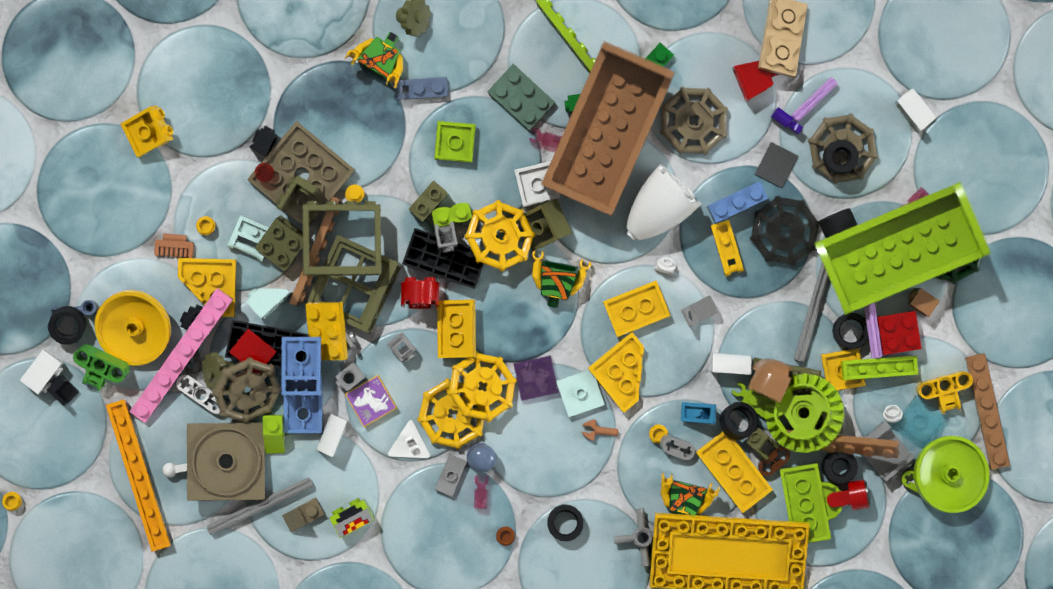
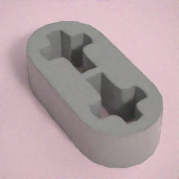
M669 434L663 436L660 440V447L670 455L683 460H690L695 455L694 446L686 440ZM667 442H668V443L672 442V443L675 445V447H673V446H668V447H667V446H666V443H667ZM680 448H688L689 452L683 453Z

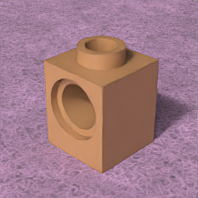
M918 288L917 291L914 289L908 296L910 300L908 305L925 317H930L940 302L922 288Z

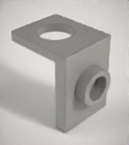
M710 295L681 310L689 327L719 312Z

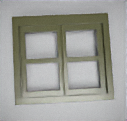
M337 235L323 266H335L343 248L361 256L357 266H362L365 258L375 262V251ZM381 255V265L384 267L374 289L356 282L357 276H352L351 279L345 276H318L306 303L322 302L320 298L330 277L348 285L341 300L343 306L352 287L370 295V298L360 319L344 312V322L371 334L403 264Z

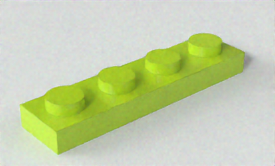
M917 355L841 361L842 380L918 375Z

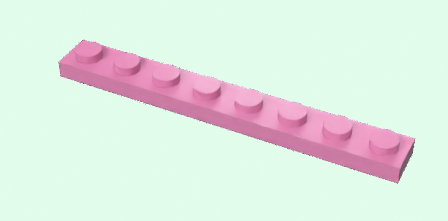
M219 288L215 290L132 407L130 413L144 423L147 422L233 301V298Z

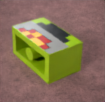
M357 498L349 502L350 507L344 510L340 507L332 511L333 515L329 518L339 538L375 520L365 499L360 501Z

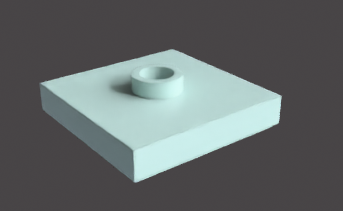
M589 370L556 381L568 417L605 405L598 383Z

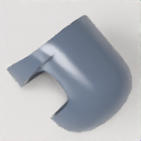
M486 443L472 445L466 455L469 466L478 472H487L496 463V454Z

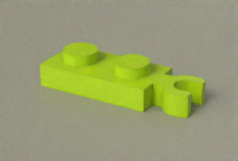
M737 382L741 386V391L737 393L732 390L731 393L734 396H742L741 402L749 404L757 414L765 419V405L768 398L751 390H746L743 383Z

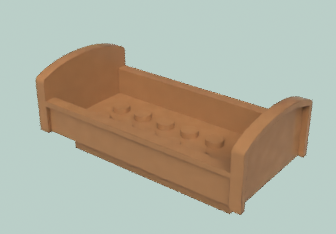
M603 41L541 185L612 216L675 72Z

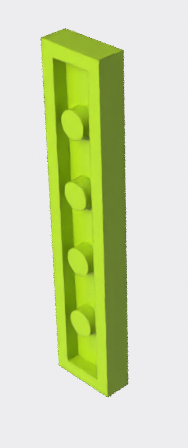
M535 0L537 6L590 73L596 59L594 57L590 59L587 55L588 49L582 42L579 44L576 41L575 37L577 35L570 27L566 28L563 24L565 20L559 12L555 13L552 10L553 4L550 0Z

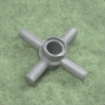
M644 508L636 509L638 528L632 535L614 536V544L634 542L636 546L640 547L641 564L644 567L649 566L648 546L653 541V532L645 526ZM645 532L648 534L646 542L638 541L639 533Z

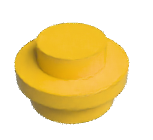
M350 185L345 191V197L348 201L359 203L364 198V190L359 185Z
M208 216L199 218L196 223V229L202 235L212 234L216 227L214 220Z
M654 425L649 430V438L657 444H660L663 436L668 435V431L663 425Z
M8 492L2 498L4 508L9 511L17 510L21 506L22 499L17 492Z

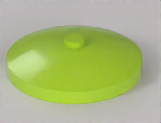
M944 436L934 439L920 451L916 459L914 481L917 491L929 506L938 511L959 513L969 510L980 502L988 488L990 473L986 457L977 445L966 438Z

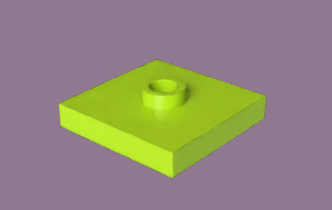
M437 121L434 159L472 163L476 124Z

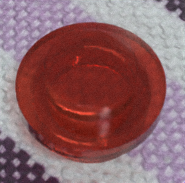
M260 163L255 168V176L261 182H268L274 176V169L268 163Z

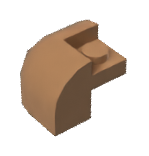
M761 359L751 368L756 372L748 388L773 401L781 402L791 380L788 374L792 367L775 359Z

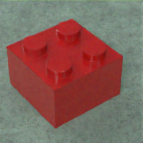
M916 311L877 317L883 355L922 349Z

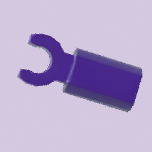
M779 107L771 116L777 123L784 128L788 127L797 135L803 129L800 124L793 121V117Z

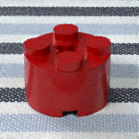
M406 277L405 282L401 283V307L405 308V304L409 305L410 309H431L433 304H435V308L439 307V282H436L434 277H425L424 280Z

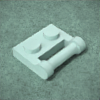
M240 215L227 247L238 249L263 262L265 256L255 250V248L238 242L237 239L238 236H241L258 244L269 227Z

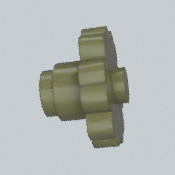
M406 0L402 8H399L396 12V20L405 29L407 35L418 37L420 33H425L429 27L428 19L431 13L429 5H425V0Z
M217 352L206 354L205 360L202 361L201 370L204 374V382L207 388L212 390L215 389L223 369L234 365L233 362L224 360L223 356H219Z

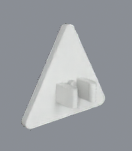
M412 420L408 421L388 452L389 456L430 457V453Z

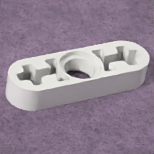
M181 375L177 379L176 385L180 391L210 412L219 414V408L213 409L214 404L208 402V405L205 404L212 394L211 389L190 375ZM188 378V383L191 386H194L195 383L198 385L194 388L192 394L189 393L192 390L191 388L182 387V379L186 380ZM200 388L204 389L207 393L206 398L203 400L196 397V392Z

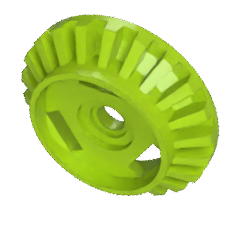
M806 373L792 375L781 402L768 398L765 405L767 428L780 445L791 451L811 453L821 450L837 437L844 421L843 401L835 387L827 380L817 375ZM796 389H812V395L793 396V391ZM808 408L809 416L801 418L799 416L800 409ZM825 412L827 413V418L822 428L818 431L815 427L822 413ZM780 416H786L794 429L793 431L787 432L780 421Z

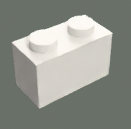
M42 350L20 381L37 394L47 393V389L52 385L50 382L54 377L58 378L64 370L62 366L65 363L48 350Z

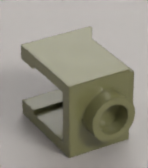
M760 428L753 432L746 442L766 460L769 457L761 451V448L767 441L776 449L779 447Z

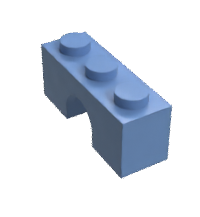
M759 181L708 205L707 209L714 224L767 200L768 196Z

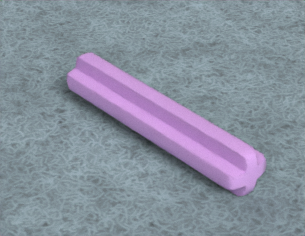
M832 77L829 78L791 115L793 119L799 122L837 86L836 80Z
M874 302L865 306L864 311L871 357L880 358L883 354Z

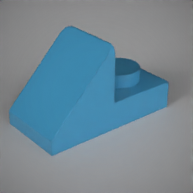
M682 402L681 421L715 424L716 404Z

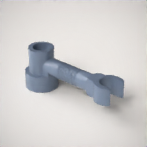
M86 300L81 306H75L74 308H77L85 315H94L97 313L99 305L93 300ZM52 307L49 310H56L58 308Z

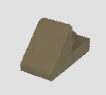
M314 498L282 516L290 532H293L325 515L317 498Z

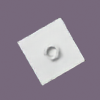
M551 161L514 170L523 207L548 202L556 198L560 199L558 192L541 185Z

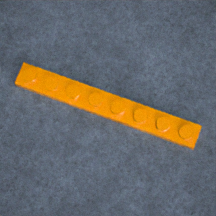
M123 399L107 404L106 408L151 552L171 546L126 400Z

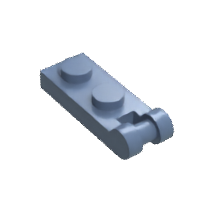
M447 78L398 80L397 87L395 88L396 94H394V100L448 97ZM404 86H409V93H403Z

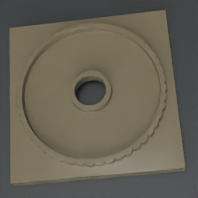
M296 121L247 180L276 203L282 193L286 194L288 191L287 184L292 177L295 178L296 171L301 168L306 169L309 172L307 181L319 188L320 191L317 196L314 194L308 196L298 188L285 209V212L302 225V206L306 205L307 201H317L318 205H326V201H330L356 170ZM309 211V226L321 211Z
M187 423V501L265 500L263 423ZM228 454L233 458V464L230 468H222L220 466L219 458L222 455Z

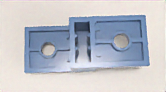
M282 337L281 395H284V433H323L321 337ZM299 351H304L307 354V359L304 362H299L296 359V354ZM301 408H305L309 413L308 417L304 420L298 417V411Z

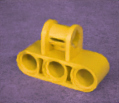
M957 371L922 381L916 385L915 390L920 398L932 399L936 397L941 414H945L949 410L961 409L957 391L969 388L972 385L973 378L968 372ZM961 375H965L967 378L964 385H960L958 382ZM943 380L948 382L946 390H941L940 382ZM924 385H928L930 388L928 395H923L921 392Z

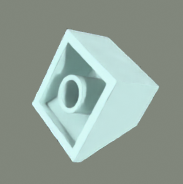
M255 288L247 295L249 299L245 302L261 319H266L293 292L288 289Z

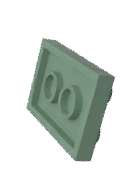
M514 64L487 91L529 131L555 104L553 99Z

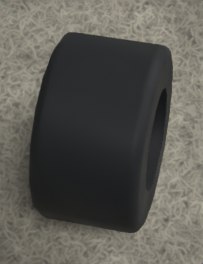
M836 140L830 143L823 153V163L826 169L836 175H844L852 171L857 166L859 160L856 146L847 140ZM837 150H844L848 155V160L843 165L837 164L833 159V155Z
M847 208L821 219L819 225L825 238H828L856 226L857 222L851 209Z
M830 452L823 459L822 470L829 481L842 485L849 483L855 478L858 464L852 454ZM839 459L844 460L847 464L846 472L840 475L833 471V463Z

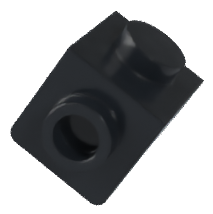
M196 304L195 307L190 306L188 312L184 311L180 319L181 327L188 330L203 307Z

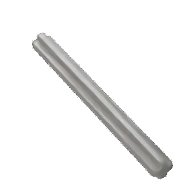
M823 262L794 356V360L804 362L829 279Z
M310 478L301 480L266 497L265 500L253 503L208 525L207 530L210 535H213L311 488L313 483Z

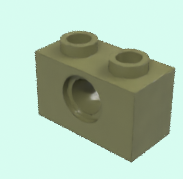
M433 180L408 210L424 223L432 214V211L449 194Z

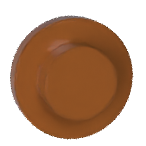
M501 527L496 533V539L499 544L508 546L514 542L515 532L510 527Z

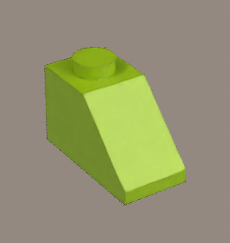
M284 415L263 416L265 454L285 453Z

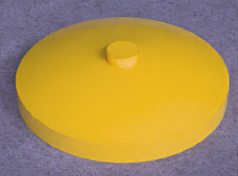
M124 290L110 296L98 309L95 317V334L100 346L106 353L125 361L128 365L138 366L154 361L164 352L171 337V323L165 308L153 296L138 290Z

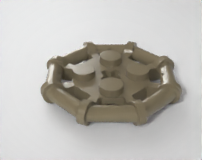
M680 87V90L673 97L661 105L662 121L660 134L675 147L679 154L698 153L707 155L724 137H727L728 107H725L708 87L707 89ZM688 96H703V97H702L701 101L694 102V101H689V97H688ZM683 98L685 103L678 110L673 108ZM708 99L717 110L712 112L705 104L706 100ZM669 113L675 114V125L669 127ZM715 115H719V129L713 127ZM691 116L699 118L697 126L689 123ZM677 130L684 138L681 143L671 133L672 131ZM711 131L716 134L705 143L703 138ZM687 140H699L700 146L686 145Z
M851 113L844 116L823 118V122L812 137L808 139L813 163L812 168L828 177L834 184L856 179L862 180L867 170L879 156L876 151L874 129L869 128ZM846 123L845 129L834 131L832 125ZM851 125L855 126L863 133L860 136H858L850 130ZM827 129L830 132L829 136L824 142L820 141V137ZM867 138L869 152L863 151L861 140ZM836 140H847L856 146L859 159L861 156L867 157V159L860 168L856 166L853 172L836 175L823 165V159L820 160L818 146H823L825 150L830 143ZM837 150L833 155V159L837 164L843 165L847 162L848 155L846 152L841 154L839 153L840 150Z
M249 357L245 361L229 368L225 367L215 389L212 390V395L215 397L220 410L219 414L222 417L242 421L244 424L266 413L270 414L279 393L282 392V386L276 375L275 366L253 360ZM255 368L261 370V372L256 374L252 372V369ZM245 369V371H242V372H240V373L234 375V373H237V372H239V371ZM267 376H269L271 384L268 385L264 381ZM230 378L231 384L225 388L224 386ZM245 387L251 388L248 393H242L245 391ZM271 392L267 402L265 403L264 400L266 399V393ZM224 395H228L230 400L226 404L223 399ZM257 405L261 406L260 408L254 411L248 412V409L252 407H255ZM234 406L238 407L242 413L233 411L232 408Z

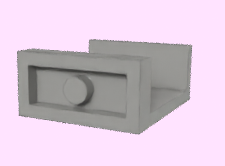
M882 421L864 436L865 438L899 441V458L863 455L884 481L894 480L899 475V470L903 467L907 469L914 463L913 459L916 456L910 453L895 435L887 421Z

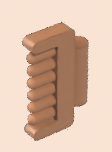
M163 233V240H155V256L159 255V251L160 256H163L165 247L166 257L168 254L172 257L173 251L174 256L178 257L179 248V257L181 258L183 257L184 248V258H187V256L193 258L194 242H188L187 235Z

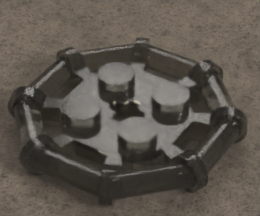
M778 195L753 213L754 221L751 237L749 238L765 258L764 261L795 266V263L817 249L815 243L819 221L805 204L806 201L803 199L782 198ZM782 205L796 207L794 213L783 211ZM777 207L778 213H776L774 216L768 218L765 215L773 208ZM800 211H802L809 223H803L798 216ZM761 220L767 222L765 233L759 234ZM782 226L790 228L788 236L785 234L781 235ZM805 228H811L809 241L804 240ZM767 238L772 245L770 251H768L761 239ZM799 244L805 246V248L794 255L792 249ZM776 249L788 251V257L775 255L774 253Z

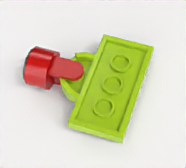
M818 463L780 469L788 519L793 522H809L808 543L832 539L828 520L835 518L841 512L843 506L852 505L853 511L866 509L871 506L867 481L865 480L849 482V490L841 491L831 482H821Z

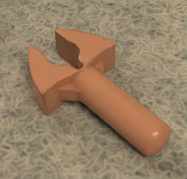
M596 419L582 424L583 426H591L595 429L591 433L582 432L585 437L593 441L594 436L597 434L618 435V429L598 427Z

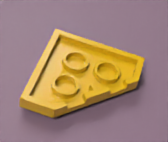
M178 258V278L205 305L215 290L219 288L233 298V301L221 317H235L237 260Z
M633 332L626 335L587 367L622 413L639 401L644 346Z

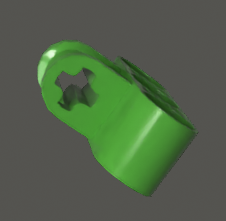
M82 345L73 354L74 362L78 366L87 369L82 384H89L97 388L99 392L104 387L107 379L119 383L130 373L128 363L91 345ZM81 352H84L87 355V358H84L81 355ZM98 360L102 361L105 367L101 366ZM116 368L121 370L122 375L116 372Z

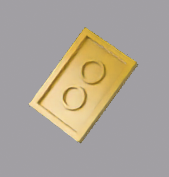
M657 280L603 301L617 337L671 316Z
M474 299L439 301V307H437L438 358L476 357V313Z
M343 302L306 303L308 337H321V360L348 359Z

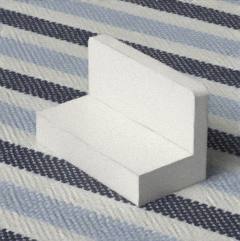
M911 89L894 102L917 132L923 130L936 119L914 89Z

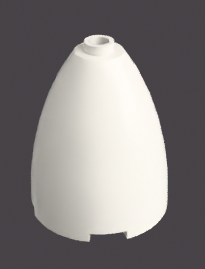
M662 164L654 170L643 184L631 207L626 226L628 231L626 233L633 240L652 238L672 229L702 205L700 201L694 199L696 195L677 176L672 173L670 174L669 170Z

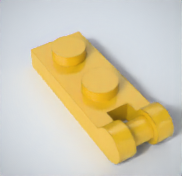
M726 220L710 225L725 277L730 276L733 272H743L744 268L730 221ZM734 258L735 264L729 266L727 260Z

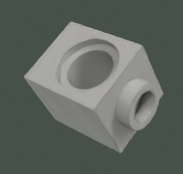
M353 362L335 376L337 379L335 383L342 391L345 389L348 392L366 376L356 363ZM348 372L352 373L355 378L351 384L346 383L344 380V376Z

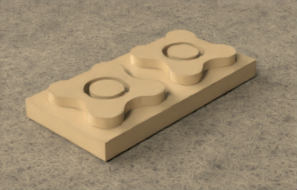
M769 0L758 69L791 78L796 77L808 4L795 0Z

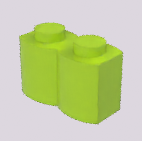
M458 203L451 208L440 207L432 211L434 225L438 224V227L449 225L450 222L466 223L472 219L468 203Z

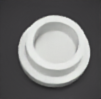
M889 405L883 412L884 419L890 423L900 421L903 416L902 410L897 405Z

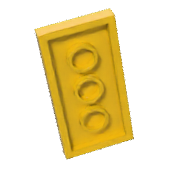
M723 431L696 451V454L742 513L773 490L734 439L727 437Z

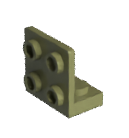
M298 175L296 178L292 177L287 184L288 191L286 194L282 193L276 202L279 204L277 208L284 212L298 188L308 196L312 194L317 196L320 189Z
M280 215L275 218L256 245L255 250L286 271L303 248L302 230Z

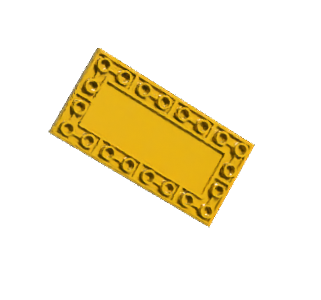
M655 513L649 588L804 589L810 524L809 522Z

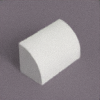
M712 353L711 372L751 375V355Z
M330 413L316 449L333 457L349 420Z

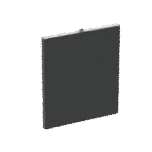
M771 142L755 175L782 188L798 155Z

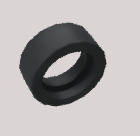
M63 306L56 309L48 323V332L51 338L63 345H71L78 342L86 328V319L83 313L71 306ZM61 316L74 318L78 322L77 332L72 335L60 333L56 328L57 319Z
M843 314L837 318L833 325V338L843 348H859L869 339L866 319L860 314ZM847 320H856L862 326V336L856 342H847L840 335L841 325Z
M735 402L722 411L719 419L720 427L727 437L734 440H743L757 429L758 415L749 404ZM734 410L741 411L748 419V428L743 432L735 430L730 423L729 416Z
M562 504L550 512L547 526L554 538L560 541H571L581 534L584 520L576 507ZM570 512L576 517L577 526L572 533L562 534L555 529L554 520L559 513Z

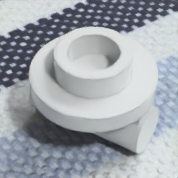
M663 257L658 259L655 271L673 276L676 264L672 259Z

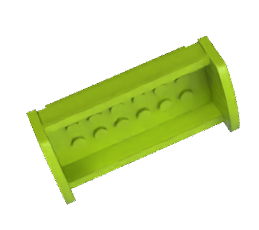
M960 182L815 243L845 315L991 254Z

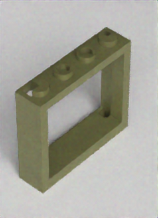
M307 201L306 205L302 206L303 276L381 275L380 204H376V201H365L364 204H357L356 201H346L345 205H337V201H326V205H318L317 201ZM309 211H374L375 266L309 267Z

